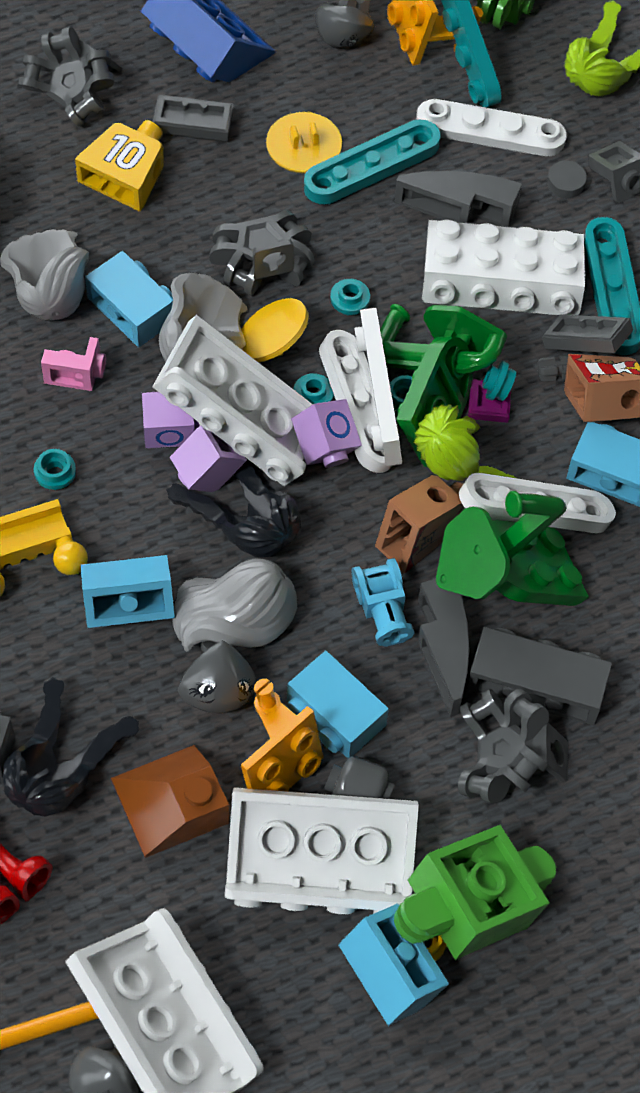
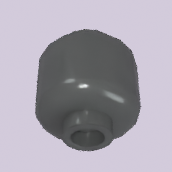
M350 756L344 762L343 767L333 765L324 790L332 792L331 795L389 799L394 783L388 781L389 772L385 767L358 756Z

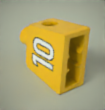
M145 120L137 131L124 124L114 123L76 157L77 182L140 212L164 167L163 145L158 141L162 136L161 129L157 124L149 120Z

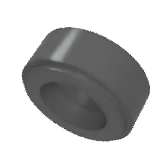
M559 161L549 169L547 186L554 195L560 198H574L583 192L587 175L584 168L578 163Z

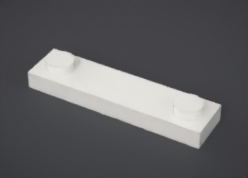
M377 309L360 310L362 327L355 328L358 352L366 351L373 388L379 424L371 426L375 451L383 450L386 466L402 464L400 441Z

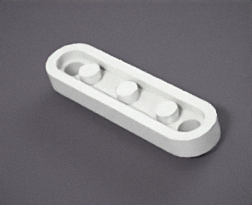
M440 99L427 100L417 110L416 120L424 119L433 122L439 128L441 138L541 156H554L560 153L565 146V128L559 122L551 119Z
M333 330L327 334L320 345L319 354L335 399H346L362 444V446L354 450L360 464L366 469L376 473L386 472L392 465H385L383 450L375 451L371 426L379 424L364 351L358 352L354 335L343 330Z
M474 473L467 478L459 490V498L465 509L473 506L481 507L489 513L492 519L517 522L525 515L521 514L518 518H512L507 513L505 499L510 491H517L520 494L529 493L554 496L563 499L567 507L566 512L549 527L602 533L616 515L612 502L600 492L582 488Z

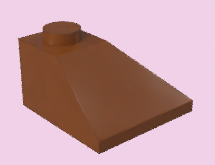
M195 745L111 778L145 858L229 824L228 801L211 765Z

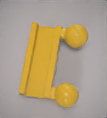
M58 499L0 517V570L6 564L10 563L14 566L20 564L24 558L32 560L36 559L40 553L48 555L53 553V551L54 565L58 571L65 575H76L81 572V565L87 564V552L81 544L73 541L70 529L67 527L61 512V505ZM0 573L1 596L5 589V580L2 574Z

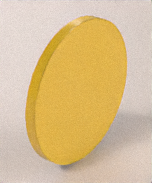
M296 112L281 117L271 126L267 134L266 146L269 155L279 166L289 171L306 173L312 166L340 154L342 137L335 124L324 116L310 112Z
M287 298L274 301L258 310L241 328L246 342L242 350L257 362L267 361L278 355H283V352L300 338L308 324L309 314L304 304L297 299Z

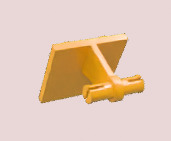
M392 0L387 9L388 20L391 25L395 26L400 37L401 49L403 52H407L413 66L420 64L428 42L454 39L452 31L449 32L446 29L443 17L438 15L439 12L433 0ZM474 6L472 9L479 24L483 11L481 8Z
M260 679L254 685L257 695L254 705L270 739L241 764L247 789L288 792L289 788L302 777L307 778L318 769L321 760L324 758L315 714L308 706L298 715L294 714L281 703L280 696L273 690V683H269L270 680Z

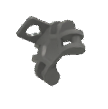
M70 26L63 28L61 34L53 35L49 32L41 36L42 47L49 61L32 55L23 56L22 63L26 67L24 77H19L18 86L26 90L45 93L63 105L72 122L76 126L81 127L87 122L86 116L94 111L98 114L104 110V105L97 91L110 88L115 83L114 75L108 72L107 65L118 72L122 70V67L111 60L109 51L95 50L80 40L75 29ZM66 48L71 59L63 61L61 50ZM40 70L52 72L50 84L38 81Z
M283 210L276 215L241 223L221 224L214 229L212 241L215 245L211 248L209 260L212 264L227 266L223 278L224 284L231 287L234 284L244 288V293L252 297L260 287L262 279L269 276L279 275L281 280L297 287L304 278V269H310L315 262L313 253L306 246L312 238V233L306 226L297 225V217L289 210ZM246 258L253 261V267L249 273L242 270Z
M490 688L482 693L483 699L473 705L467 702L460 706V712L464 720L478 738L477 764L465 769L458 780V791L461 795L471 798L481 795L483 801L493 804L499 803L508 792L511 782L526 793L531 787L527 781L538 768L541 771L546 769L560 782L568 781V742L548 723L549 712L539 703L532 704V699L527 692L522 689H516L508 695L503 704L498 695ZM493 714L500 726L488 732L482 719ZM551 744L556 746L558 764L556 763L554 753L551 752Z

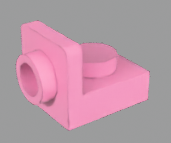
M90 337L85 356L68 350L53 351L45 349L41 361L44 384L92 391L95 378L103 377L106 366V354L100 353L99 338Z

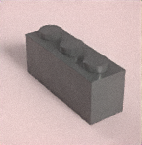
M483 627L470 671L467 690L482 694L491 688L500 699L506 700L512 691L522 689L530 695L532 704H541L549 713L594 726L601 707L612 663L604 661L598 655L590 652L576 653L559 648L558 645L551 641H533L519 637L508 629Z

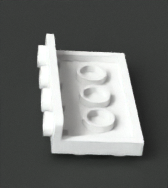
M429 220L422 300L425 303L551 315L580 314L585 289L584 234H576L570 231L534 230L529 227H501L488 223L469 224L458 223L452 220Z
M198 315L194 316L185 326L152 387L165 396L168 402L178 406L197 420L204 429L211 431L230 445L237 454L246 457L262 469L269 478L278 481L283 486L289 484L301 476L306 468V463L303 461L304 456L291 418L313 404Z
M233 788L225 898L233 899L234 904L241 907H259L262 905V902L281 903V908L291 911L307 910L308 905L327 906V911L335 914H352L355 912V909L373 910L374 914L397 903L400 905L407 896L412 895V887L407 880L414 871L418 801Z
M164 908L157 910L144 922L74 952L65 961L143 1093H237L262 1074L263 1064L256 1050L246 1038L233 1017L230 1008L222 999L209 978L206 969L198 960L182 934L179 925L174 921L168 910Z

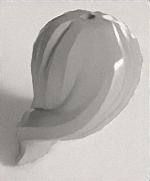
M53 229L41 233L37 232L32 235H24L16 241L10 242L2 251L0 264L14 279L19 303L28 313L42 320H60L70 316L77 309L85 291L84 271L85 265L89 261V252L76 245L74 241L78 235L76 232Z
M184 273L173 279L171 284L172 309L159 334L160 351L165 363L188 321L196 315L240 349L245 347L246 342L239 320L241 314L248 309L241 298L235 295L233 290L205 274Z
M248 559L235 566L220 578H194L186 580L178 589L174 605L175 618H172V624L185 651H189L195 644L200 642L212 641L218 643L221 640H224L231 646L260 647L275 640L290 625L297 611V594L292 581L286 577L277 564L267 559Z

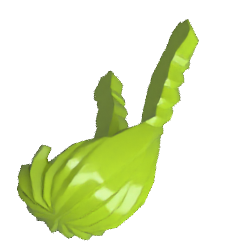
M614 0L605 3L603 7L604 17L600 21L598 29L592 34V38H577L569 45V51L566 53L564 67L566 69V76L569 77V82L579 86L585 93L594 96H604L615 92L629 80L632 73H636L640 69V49L621 62L605 57L609 53L608 46L616 28L617 15L621 11V5Z
M449 404L447 406L440 405L439 407H434L431 413L426 414L424 419L418 423L419 428L414 433L416 435L414 444L417 445V451L421 452V459L426 461L427 467L440 478L463 481L474 473L516 478L494 467L479 466V446L472 434L477 432L480 426L473 418L468 416L456 420L459 413L458 406L452 407Z

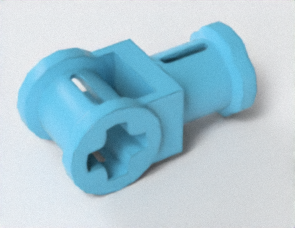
M395 558L387 559L384 565L363 570L359 566L352 567V582L359 604L363 607L366 619L374 618L378 630L375 635L377 644L386 647L403 643L412 638L414 630L412 624L406 623L404 617L405 593L401 572Z

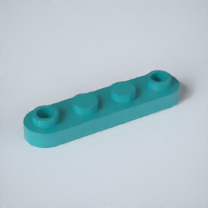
M441 0L444 8L442 11L443 22L449 32L452 31L456 41V58L459 65L466 69L470 80L468 82V91L474 103L480 102L482 107L485 108L499 104L501 102L500 85L470 1Z
M424 119L413 120L314 165L305 173L304 193L314 203L330 204L433 156L439 149L440 130L431 121ZM423 141L425 143L422 145H418L415 142ZM319 186H327L328 188H319Z
M595 218L586 227L584 248L597 314L603 317L630 318L633 331L628 336V340H625L615 352L618 355H630L640 348V304L624 229L619 222L612 218ZM598 239H605V240H607L608 242H605V243L602 244V243L598 242L597 240H598Z

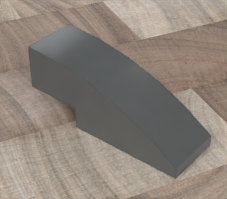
M422 171L400 174L396 180L394 203L443 220L469 223L471 216L502 227H509L519 204L522 183L497 176L461 171Z
M435 578L422 582L420 585L418 602L427 623L420 626L418 644L450 717L459 714L467 677L469 656L468 624L461 594L439 588Z

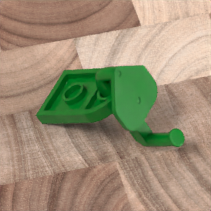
M392 304L390 306L391 311L380 329L387 368L415 370L412 376V384L405 400L399 405L396 420L422 465L427 467L426 461L421 459V452L417 451V445L414 444L416 438L414 433L419 428L418 423L424 419L426 414L431 413L434 407H439L440 405L447 406L449 404L452 407L458 406L459 413L456 420L461 419L469 399L473 372L489 367L498 359L508 336L503 330L462 307L432 305L426 309L423 316L434 338L430 344L394 342L403 323L408 322L411 317L405 308L398 304Z
M510 491L505 499L507 513L512 518H518L521 514H525L517 522L492 520L485 509L473 506L464 509L446 526L436 575V583L441 589L475 599H485L497 590L505 597L517 602L566 606L581 604L589 597L582 584V576L573 565L565 549V541L556 528L549 527L566 512L567 507L563 499L554 496L529 493L520 494L517 491Z

